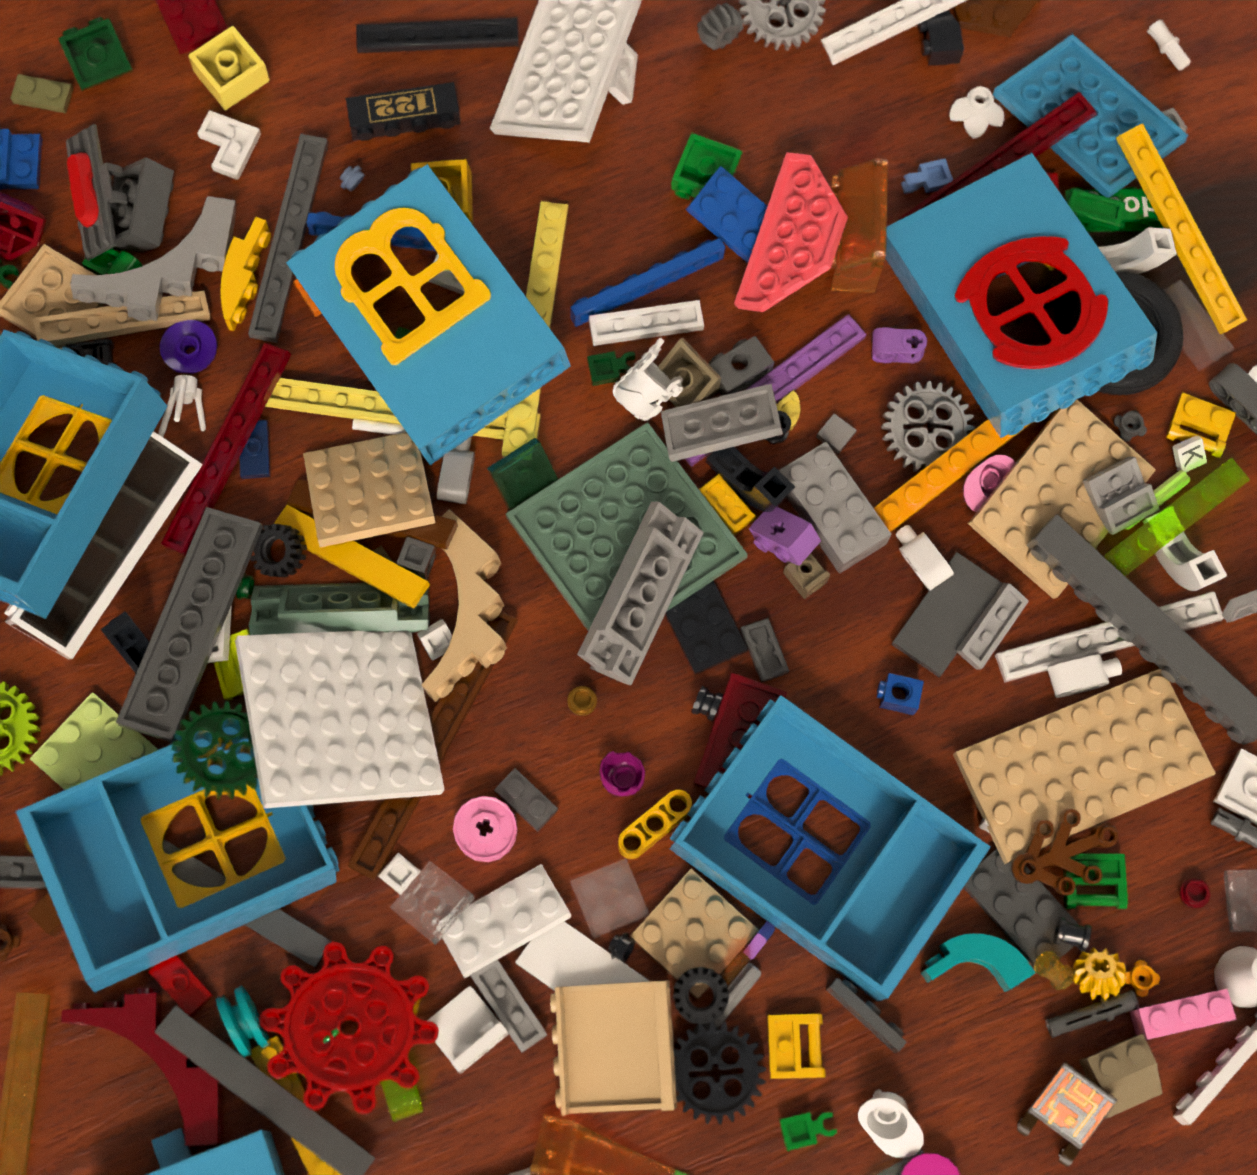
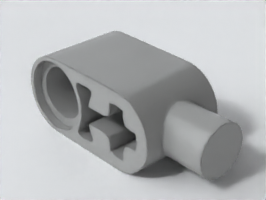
M471 437L444 455L437 489V500L461 504L467 503L475 460V452L470 451Z

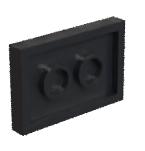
M714 581L665 613L694 675H698L748 651Z

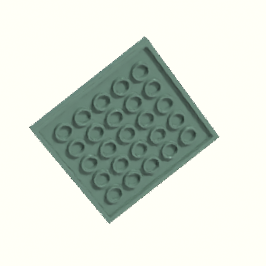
M648 422L506 513L507 520L587 631H589L651 501L660 502L677 517H686L704 532L667 611L745 560L748 555L678 461H670L667 447Z

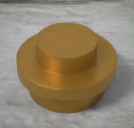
M579 686L569 693L568 707L574 714L586 716L596 708L597 697L589 687Z

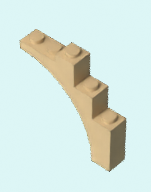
M450 509L442 517L456 520L458 527L448 549L442 550L448 555L454 569L458 584L459 607L456 627L450 644L438 666L421 684L426 693L435 702L440 697H446L461 677H466L473 671L478 661L487 668L489 665L497 663L507 649L502 637L487 624L488 621H492L499 616L504 604L500 595L484 581L486 578L493 577L502 563L497 553Z

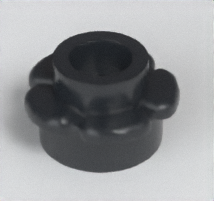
M623 933L622 936L615 935L608 948V951L611 952V958L625 962L634 949L635 940L629 938L628 933Z

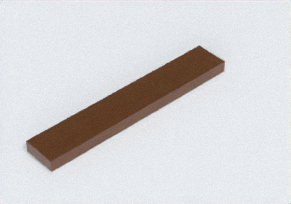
M298 479L287 504L296 510L313 514L308 481ZM434 515L436 522L434 524L387 534L405 539L410 537L447 550L458 524L456 520Z

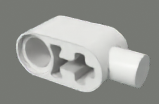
M906 525L896 533V537L903 545L899 548L901 554L929 591L954 575L947 561L924 532L917 536L911 526Z
M1098 654L1059 663L1049 667L1047 671L1055 696L1059 698L1106 686L1109 684L1108 678L1122 674V667L1118 658L1102 661L1101 655Z

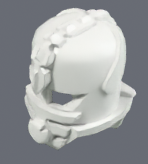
M659 338L649 348V351L644 353L642 358L613 386V395L616 400L631 414L635 415V418L648 421L661 412L663 407L659 404L662 401L666 402L672 396L677 397L683 391L681 383L683 378L681 376H676L670 380L652 362L658 356V352L661 350L660 346L664 343L662 338Z

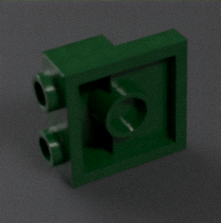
M103 17L95 18L87 23V27L79 30L77 27L67 29L62 32L63 36L58 38L81 91L133 71L109 18L105 20Z

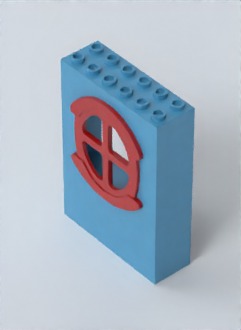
M1033 153L883 228L885 259L1000 438L1008 434L1015 435L1019 433L1024 426L1033 421L1040 422L1044 420L1051 412L1059 408H1068L1076 399L1084 395L1091 396L1095 394L1102 386L1110 382L1116 383L1122 380L1127 373L1135 369H1144L1154 358L1157 331ZM1028 262L1044 263L1061 271L1066 275L1067 280L1041 294H1035L1017 268ZM1007 274L1024 298V302L998 316H992L987 308L989 286L994 279ZM1069 291H1076L1081 301L1079 321L1074 330L1069 334H1061L1043 306ZM1026 313H1033L1050 337L1051 342L1044 346L1025 345L1006 336L1001 332L1000 328Z

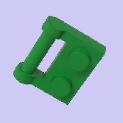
M1077 854L1069 857L1085 866H1097L1102 872V879L1097 884H1088L1081 877L1063 869L1064 877L1072 878L1075 885L1115 886V894H1076L1075 888L1071 895H1064L1065 909H1075L1076 906H1115L1116 909H1127L1128 894L1125 854ZM1091 869L1088 872V878L1093 880L1095 872ZM1066 880L1064 881V891H1066L1069 886Z

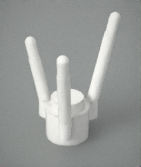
M178 375L174 378V387L170 389L168 407L165 410L158 433L161 437H164L175 401V422L180 421L183 404H190L195 399L201 431L206 430L201 399L202 389L197 388V379L195 377Z

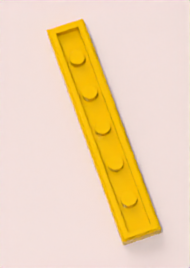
M286 505L274 523L292 526L293 529H297L299 531L298 535L303 536L305 539L301 544L307 545L308 551L413 609L430 586L425 579L355 541L320 547L314 519L289 505Z

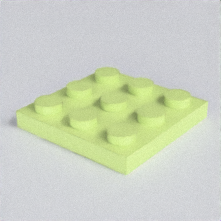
M92 692L33 754L30 760L64 790H67L153 753L158 749L139 732L119 726L116 723L119 715Z

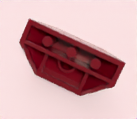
M1 192L0 257L11 261L40 245L46 218L35 206Z

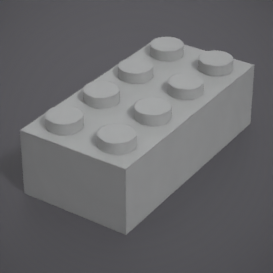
M824 442L779 470L795 486L794 490L786 498L800 518L812 524L821 540L819 543L820 547L839 574L887 545L891 536L890 531L827 442Z

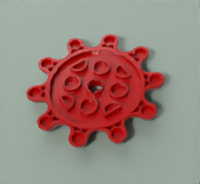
M331 942L323 950L324 965L319 972L308 974L301 968L293 965L287 966L281 972V983L291 993L290 1002L283 1008L266 1009L259 1017L260 1026L263 1030L276 1032L284 1039L282 1051L269 1060L267 1069L274 1078H283L291 1073L304 1075L308 1084L304 1092L303 1101L310 1110L321 1109L331 1094L343 1091L350 1095L353 1107L358 1113L368 1114L375 1109V1089L380 1082L392 1080L400 1087L406 1089L413 1088L418 1083L419 1072L408 1060V1053L417 1044L434 1043L438 1039L439 1028L434 1022L418 1019L413 1012L415 1003L429 991L428 981L422 976H413L405 981L394 979L390 974V966L394 958L390 948L378 946L371 952L370 957L365 962L354 963L348 959L346 949L341 943ZM351 1020L358 1024V1030L354 1035H346L341 1032V1025L345 1021ZM337 1028L339 1033L333 1038L330 1032ZM329 1036L331 1041L323 1043V1039Z

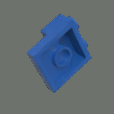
M0 129V189H39L42 138L40 134H11L9 129Z

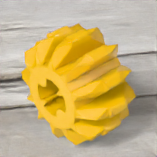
M1093 946L1090 954L1082 952L1079 960L1074 962V984L1080 985L1079 990L1081 994L1090 992L1092 1000L1097 995H1101L1106 1001L1109 993L1117 996L1120 992V987L1125 985V963L1119 962L1118 953L1108 955L1107 947L1102 952H1098Z

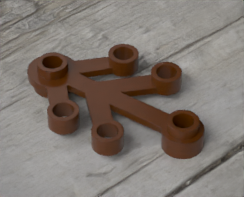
M1065 809L1060 813V824L1048 853L1040 856L1039 853L1044 839L1053 835L1054 826L1049 820H1038L1034 823V833L1026 853L1016 856L1011 865L1012 874L1017 881L1030 884L1038 880L1055 888L1056 892L1061 895H1071L1076 888L1072 878L1057 877L1043 869L1053 864L1081 877L1085 883L1097 884L1101 881L1102 872L1100 868L1090 865L1085 866L1069 857L1096 846L1112 847L1118 840V831L1112 824L1099 823L1092 828L1091 835L1065 845L1072 827H1076L1081 820L1080 813L1077 810ZM1070 812L1074 817L1072 823H1068L1066 818ZM1043 823L1047 826V832L1044 835L1040 832V826ZM1106 830L1110 832V839L1108 841L1104 839V832ZM1026 863H1029L1031 865V871L1029 874H1026L1024 872V866ZM1091 869L1095 872L1093 880L1088 878V872ZM1066 880L1069 886L1066 891H1063L1061 885Z

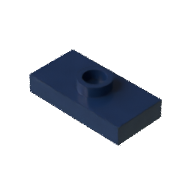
M267 420L257 422L240 455V476L242 479L271 477L269 424Z

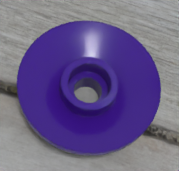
M186 320L173 324L165 331L160 342V353L166 365L172 370L184 374L196 373L205 369L214 360L217 352V340L213 331L206 324L196 320ZM188 348H195V351L193 353H186V350Z

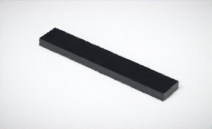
M498 18L356 24L357 52L519 47L518 19Z

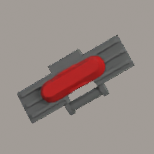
M95 124L66 140L67 168L75 215L79 220L78 228L81 232L85 258L89 261L117 245L112 214L116 212V203L123 205L128 203L125 193L112 190L111 175L122 177V167L107 162L103 164L97 125Z

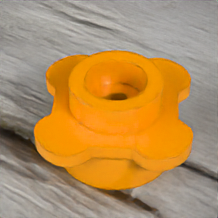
M1144 960L1136 961L1135 967L1130 972H1125V983L1130 984L1139 997L1147 996L1148 990L1160 982L1159 974L1147 966V962ZM1139 976H1143L1144 981H1140Z

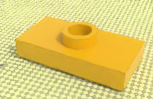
M720 474L699 489L733 535H736L755 520L756 516Z

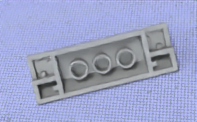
M651 501L577 654L591 665L590 669L627 685H632L704 533L686 517H677L660 502Z

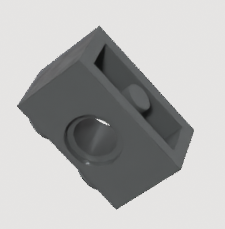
M756 336L749 340L744 338L738 341L732 347L733 350L726 354L719 353L709 361V365L721 377L719 393L722 396L745 390L773 370L774 361ZM734 363H741L746 368L737 370L732 365Z

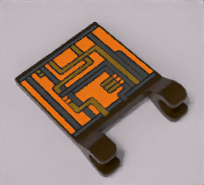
M1064 1061L1031 1107L1017 1123V1131L1023 1136H1028L1038 1119L1068 1140L1060 1150L1058 1159L1060 1163L1068 1167L1115 1105L1117 1098Z

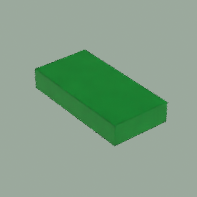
M1072 188L1067 204L1079 221L1118 231L1121 226L1126 202Z

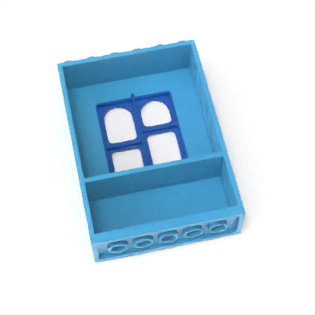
M780 695L776 702L771 699L756 718L761 722L759 726L753 723L739 743L744 747L741 750L735 747L722 765L726 769L725 773L722 774L718 771L704 791L709 793L707 798L705 799L700 796L687 815L692 819L689 823L682 820L670 837V840L674 842L670 850L875 1001L887 999L982 861L990 846ZM781 775L796 779L809 790V794L794 816L790 818L777 811L769 803L766 796L769 782ZM820 800L828 802L860 827L858 835L843 855L836 854L803 829L804 821ZM750 815L764 816L792 836V845L776 866H770L740 842L738 828L741 821ZM803 849H810L832 866V872L815 895L808 894L787 877L788 870Z

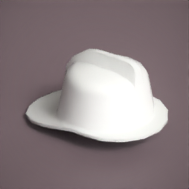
M878 1089L870 1100L861 1105L858 1112L860 1124L877 1146L886 1154L896 1158H907L914 1156L920 1151L924 1142L923 1132L919 1124L909 1113L908 1106L903 1098L897 1094L882 1092Z

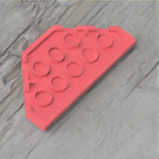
M786 152L734 302L738 309L764 312L831 269L848 216L811 155Z

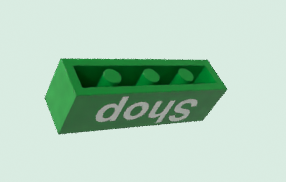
M1137 187L1120 189L1109 197L1126 202L1121 226L1118 231L1080 221L1087 232L1144 231L1147 228H1163L1143 189H1138ZM1075 188L1078 190L1103 196L1097 190H1084L1083 188ZM1071 189L1065 190L1063 194L1066 202H1068Z

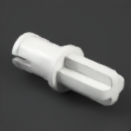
M1162 20L1155 22L1149 27L1148 33L1159 45L1160 52L1162 54L1166 53L1178 70H1182L1190 64V59L1178 44L1179 38L1174 37Z

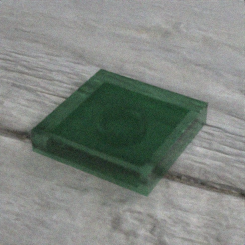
M533 438L487 468L508 511L558 480L540 441L536 438Z

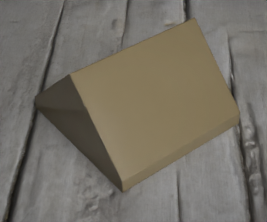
M680 338L658 366L670 380L676 376L683 378L681 382L683 391L677 397L672 396L669 399L676 407L713 398L719 393L721 377L684 338Z

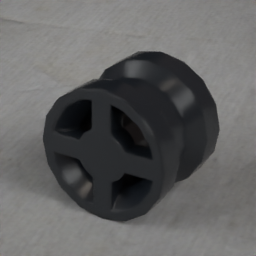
M702 685L691 713L696 715L701 713L706 715L708 720L713 721L724 694L720 692L714 694L708 690V687Z

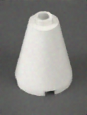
M1247 946L1232 948L1226 951L1218 964H1216L1214 977L1218 991L1228 989L1231 1003L1237 1007H1257V949Z

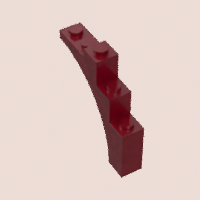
M135 988L134 994H125V1007H122V1002H103V1008H91V1003H74L71 1009L62 1010V1023L95 1026L110 1030L132 1041L153 1059L167 1077L177 1097L184 1123L185 1146L223 1145V1085L195 1064V1068H192V1061L155 1033V1030L162 1023V995L153 993V988Z

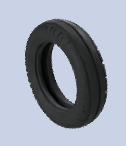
M1115 271L1157 331L1152 362L1144 369H1135L1127 373L1122 380L1116 383L1110 382L1102 386L1098 391L1110 395H1130L1155 386L1174 368L1183 346V324L1174 301L1155 282L1138 274ZM1069 291L1058 307L1054 324L1061 334H1069L1074 330L1079 321L1081 301L1076 291Z

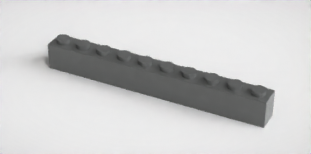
M1058 514L1051 518L1028 542L1027 546L1031 549V554L1038 561L1045 562L1052 568V573L1057 579L1067 582L1074 589L1075 595L1080 600L1091 604L1096 609V614L1102 620L1110 622L1116 627L1119 636L1127 642H1132L1139 649L1140 655L1145 660L1155 663L1168 681L1176 683L1184 690L1183 694L1194 703H1198L1205 710V714L1210 720L1220 723L1227 730V735L1233 741L1242 745L1254 742L1257 739V697Z

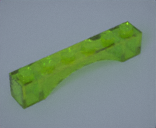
M1230 458L1103 557L1126 576L1250 479L1233 458Z

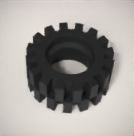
M281 524L263 526L264 529H262L253 551L255 555L250 558L251 561L257 562L254 565L255 569L261 570L260 573L273 577H289V575L297 573L295 568L301 569L303 566L299 561L306 560L307 556L302 554V550H307V545L301 544L305 540L304 537L298 535L299 531L293 529L292 526ZM280 539L285 544V555L281 561L276 562L271 556V547L274 541Z
M697 967L689 969L679 977L674 986V1005L680 1015L688 1021L697 1024L710 1023L719 1018L728 1005V986L722 976L710 968ZM697 983H705L713 991V1000L705 1008H697L689 1000V991Z

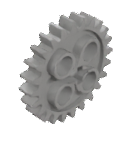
M760 0L738 1L739 4L744 5L739 9L740 15H746L743 18L742 25L750 24L747 34L756 32L755 42L763 38L765 39L764 47L767 48L770 42H773L775 50H778L780 44H784L787 51L791 46V42L799 48L801 39L806 43L809 42L810 34L815 35L818 31L816 26H821L823 19L819 16L824 15L826 11L825 8L820 7L824 4L825 0H771L769 3H763ZM801 9L806 17H797L793 10ZM777 19L781 23V27L775 28L771 26L769 20ZM787 19H788L789 23H790L791 25H793V27H789V26H788V24H787Z
M928 381L924 389H922L920 383L916 382L913 391L906 386L903 389L904 396L900 393L894 396L897 403L890 401L887 404V407L892 412H885L882 416L889 421L881 426V429L889 431L882 440H891L892 444L886 450H896L897 453L893 459L904 458V468L912 463L913 472H917L921 466L925 469L965 438L968 432L975 429V426L967 424L973 418V415H965L964 413L969 405L964 404L960 406L958 402L961 400L962 395L960 394L953 398L951 396L952 387L943 392L942 383H939L935 389H932L931 381ZM908 407L916 408L920 413V418L912 419L908 415ZM936 408H943L947 412V420H941L937 417ZM926 422H928V427L934 428L930 433H928L927 428H921ZM903 425L915 426L920 428L904 429ZM951 426L952 430L950 431L948 429H941L936 427ZM908 435H915L919 439V447L915 448L909 445ZM936 436L946 438L947 448H941L937 445Z

